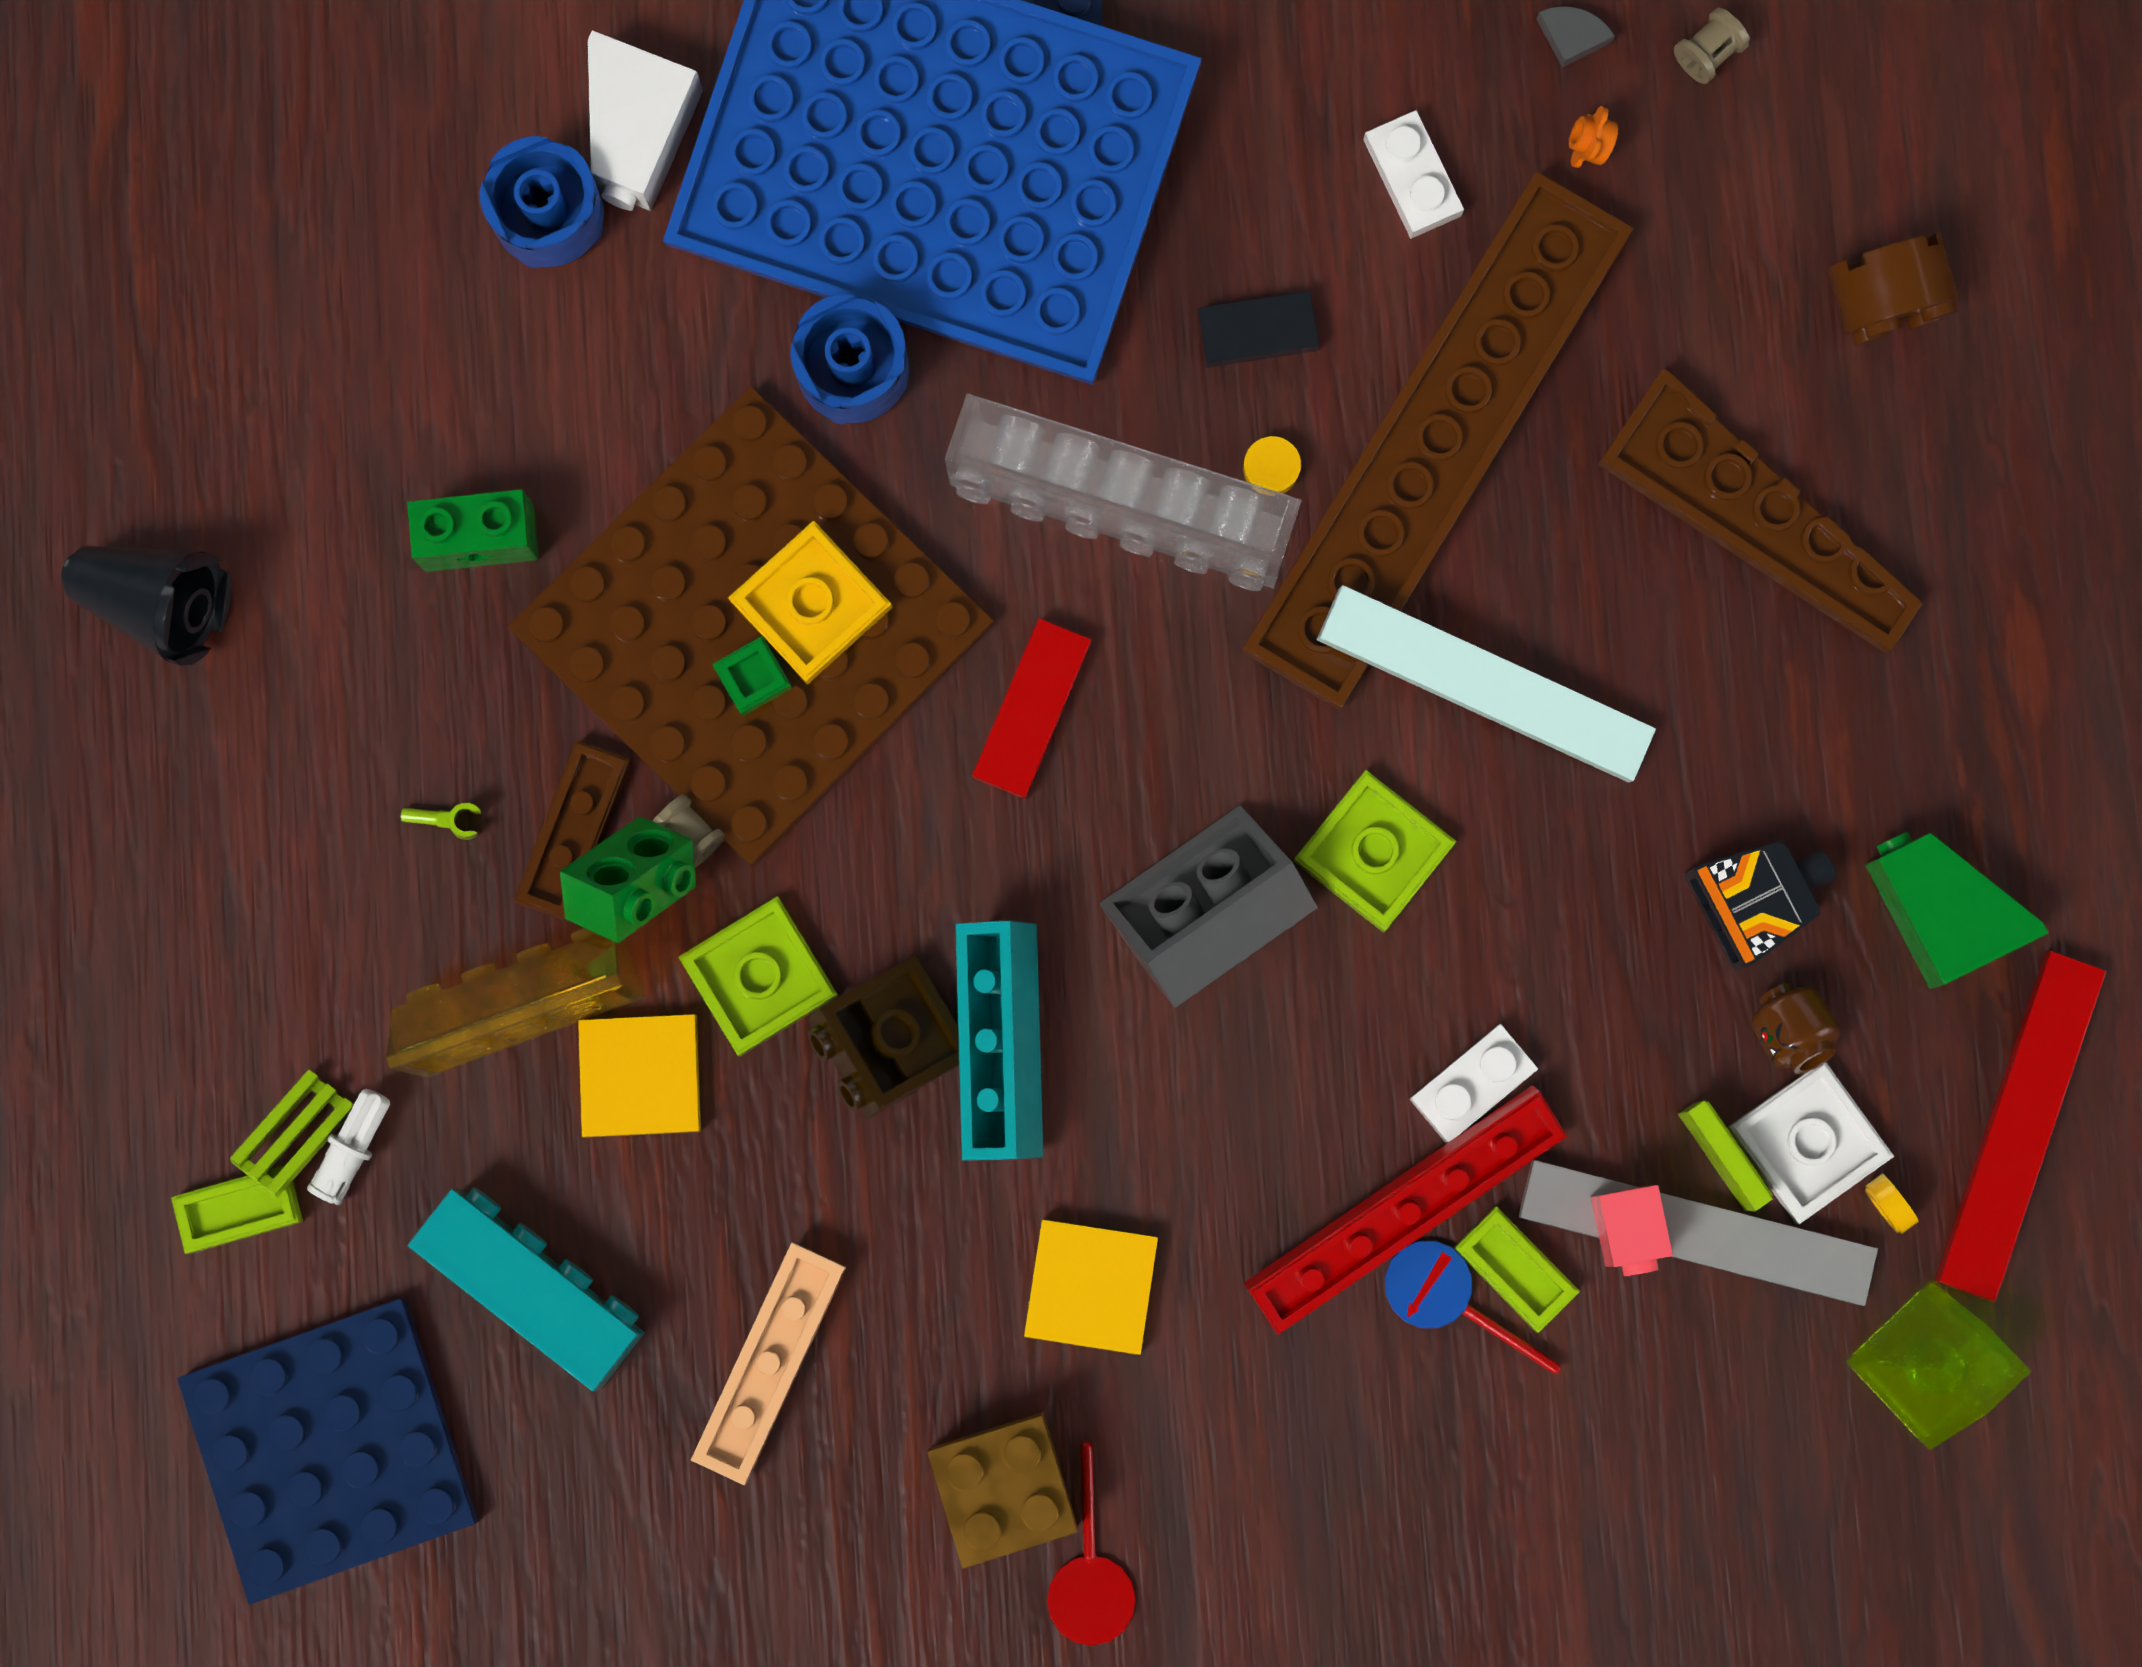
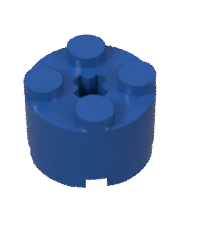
M529 136L507 144L494 155L489 163L490 168L484 182H481L479 192L480 203L483 213L498 240L512 256L532 268L557 267L578 259L592 245L599 241L603 233V198L590 168L578 151L568 145L565 146L561 143L550 141L547 137ZM547 197L548 204L539 208L537 200Z
M838 294L820 300L803 314L791 343L790 358L797 382L808 403L816 411L836 424L870 421L890 410L906 391L909 377V358L903 331L891 311L876 301L872 302L851 294ZM851 352L855 358H859V363L849 367L846 362L843 363L841 356Z

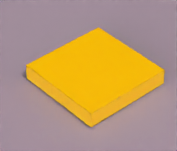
M812 521L728 597L738 611L807 685L893 608L888 599L815 521Z
M697 1015L578 1020L582 1137L701 1132Z
M1042 1220L1024 1337L1141 1355L1158 1237Z

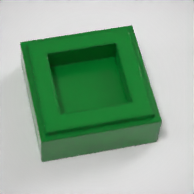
M763 636L712 664L742 717L793 689Z

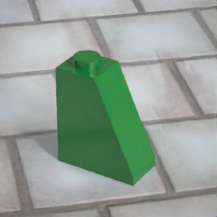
M1907 831L1878 845L1876 848L1881 857L1865 865L1929 989L1945 985L2048 934L2041 920L1931 833L1913 841Z

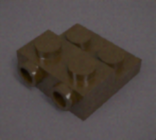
M916 955L820 1007L808 1019L813 1027L807 1033L813 1051L822 1061L832 1059L843 1078L837 1082L838 1091L843 1102L853 1112L861 1109L867 1120L911 1096L921 1087L959 1066L958 1025Z

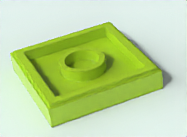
M1365 770L1295 857L1293 862L1384 933L1457 841Z
M778 896L678 957L739 1057L839 996Z

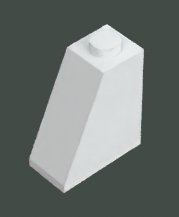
M592 30L588 39L591 173L599 190L602 192L601 197L605 201L624 210L631 211L634 205L651 211L703 93V88L697 71Z

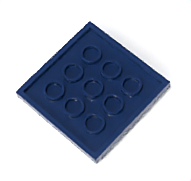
M406 1298L389 1302L177 1378L249 1605L479 1522Z

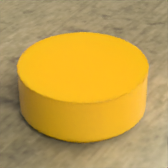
M1275 436L1264 437L1253 443L1245 455L1243 473L1247 484L1258 494L1269 497L1280 496L1291 490L1296 484L1301 470L1300 455L1294 445L1286 439Z
M1883 1173L1865 1185L1866 1194L1895 1232L1902 1234L1919 1222L1909 1204Z

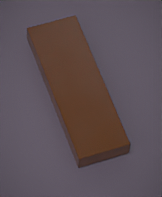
M575 740L516 892L514 902L570 922L565 919L560 871L602 842L631 767L632 761L630 759Z

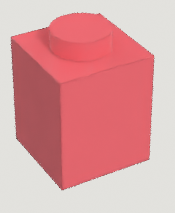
M1658 1185L1591 1196L1606 1267L1622 1266L1623 1276H1631L1659 1270L1657 1259L1673 1256Z

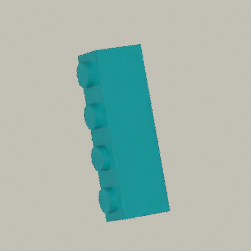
M1016 921L956 924L962 1161L1043 1158L1037 924Z
M475 1187L469 1193L460 1189H451L407 1246L592 1392L602 1389L645 1332L634 1324L639 1315L617 1297L611 1295L607 1301H604L588 1287L593 1282V1279L571 1261L565 1259L561 1265L554 1262L542 1252L547 1243L531 1229L521 1223L515 1229H512L496 1216L501 1207L485 1193Z

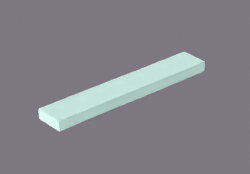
M1344 585L1338 589L1317 638V641L1628 783L1635 780L1656 730L1654 727Z

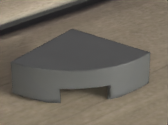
M1575 7L1549 8L1539 12L1536 19L1562 67L1611 44L1615 37L1611 29L1600 18L1588 11Z

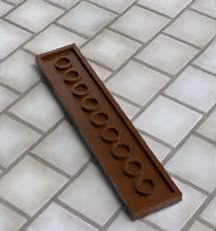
M1536 171L1247 640L1242 653L1341 711L1369 664L1317 641L1338 589L1344 585L1400 612L1402 611L1634 229L1633 227Z

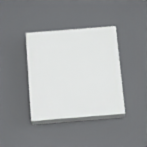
M1827 1063L1801 1074L1727 1127L1795 1224L1805 1221L1894 1157Z

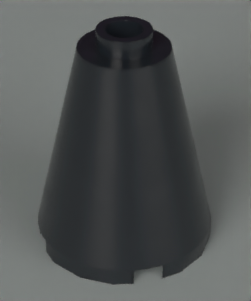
M86 545L79 548L66 559L61 572L64 590L69 599L164 660L179 666L193 665L208 654L212 648L203 644L212 630L222 632L231 604L232 580L229 571L219 568L218 562L222 560L218 556L206 552Z

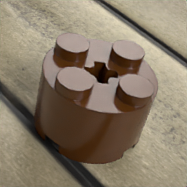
M1935 233L1928 239L1926 235L1868 251L1862 254V262L1848 266L1847 260H1844L1827 268L1846 336L1852 335L1855 346L1887 337L1888 333L1902 328L1901 321L1907 320L1909 330L1936 323L1943 320V317L1957 312L1955 303L1960 299L1941 233Z

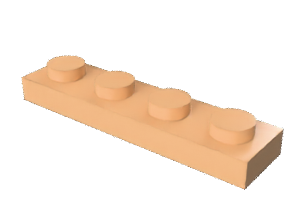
M794 1242L791 1243L691 1461L742 1485L747 1484L845 1272V1266Z

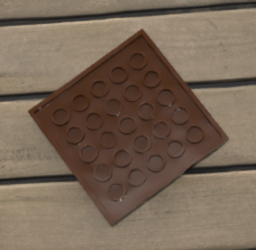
M750 386L507 627L679 796L682 794L687 795L692 800L690 807L713 830L720 829L726 835L723 840L753 868L994 626V621ZM812 521H815L888 599L893 608L808 685L766 641L793 689L742 717L712 664L762 635L738 611L728 597Z

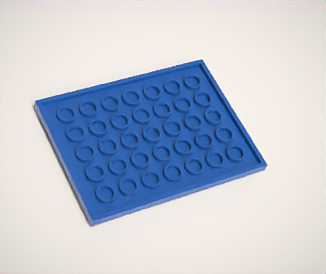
M744 0L663 242L666 246L824 298L838 294H851L872 302L876 301L891 311L900 323L1094 386L1202 64V58L1023 0Z

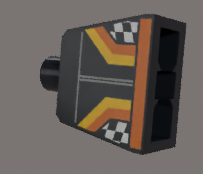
M1783 841L1704 863L1683 874L1734 972L1754 964L1821 914L1820 908L1811 892L1837 878L1832 862L1822 849H1818L1795 861Z

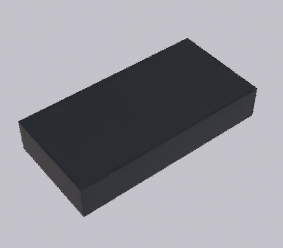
M1310 291L1198 308L1197 314L1206 368L1314 352L1319 349Z

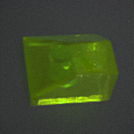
M1930 1281L1845 1361L1928 1450L1933 1449L1988 1414L2031 1373L2029 1368L1989 1326Z

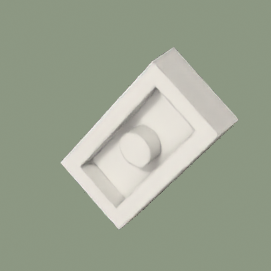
M1417 110L1365 132L1364 143L1410 239L1462 217L1464 208Z
M1499 1024L1409 1100L1447 1144L1536 1072L1538 1068L1505 1028Z

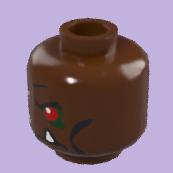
M1784 983L1770 989L1761 996L1759 1001L1762 1007L1755 1013L1751 1025L1775 1067L1793 1069L1795 1074H1802L1823 1065L1835 1055L1834 1045L1840 1037V1029L1816 989L1810 987L1793 989L1790 983Z

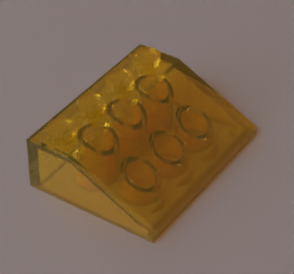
M583 928L571 934L573 943L551 951L549 943L537 945L517 953L518 963L500 970H496L494 963L482 965L462 973L463 983L441 990L439 984H432L407 993L408 1003L392 1009L386 1055L389 1068L428 1078L578 1023V1020H586L644 999L645 995L625 939L617 944Z

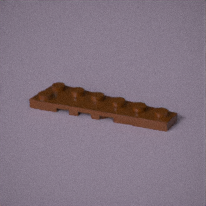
M1663 368L1598 465L1885 654L1889 653L1923 603L1870 554L1852 543L1849 535L1828 516L1823 517L1798 495L1800 491L1785 477L1781 479L1757 457L1759 453L1745 440L1739 441L1715 419L1717 415L1676 377Z

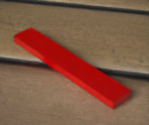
M2053 951L2045 952L1938 1268L1935 1282L1989 1302H1996L2106 974L2105 970Z
M1532 1085L1243 1284L1271 1327L1279 1335L1562 1141L1567 1135L1541 1092Z

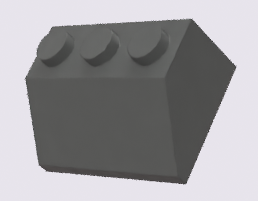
M1241 805L1099 903L1149 977L1174 1008L1199 993L1207 985L1240 962L1246 960L1254 952L1318 908L1293 862Z

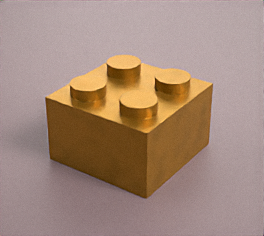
M1043 1412L930 1447L927 1451L962 1569L1078 1532L1076 1518Z

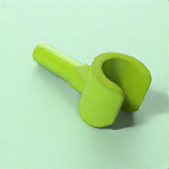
M471 803L458 804L451 811L403 808L401 821L450 828L457 838L471 840L479 833L476 831L459 830L455 825L456 818L463 812L481 814V811Z

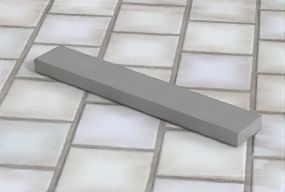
M1532 1160L1518 1218L1599 1238L1591 1196L1638 1187ZM1660 1193L1673 1256L1670 1257L1865 1306L1878 1248Z

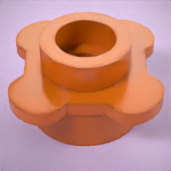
M1600 106L1596 113L1581 116L1574 124L1569 137V148L1574 150L1571 157V165L1573 167L1579 168L1583 161L1602 165L1612 153L1618 136V124L1607 119L1608 108Z

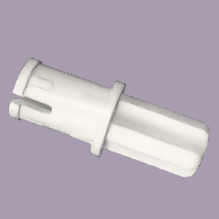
M370 1089L361 1091L339 1134L329 1135L327 1140L331 1144L318 1171H316L307 1187L310 1193L329 1203L342 1205L350 1184L363 1161H368L372 1157V1153L367 1148L390 1106V1100Z

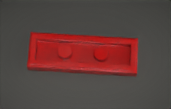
M1038 618L974 769L973 779L1026 800L1092 644L1091 639Z

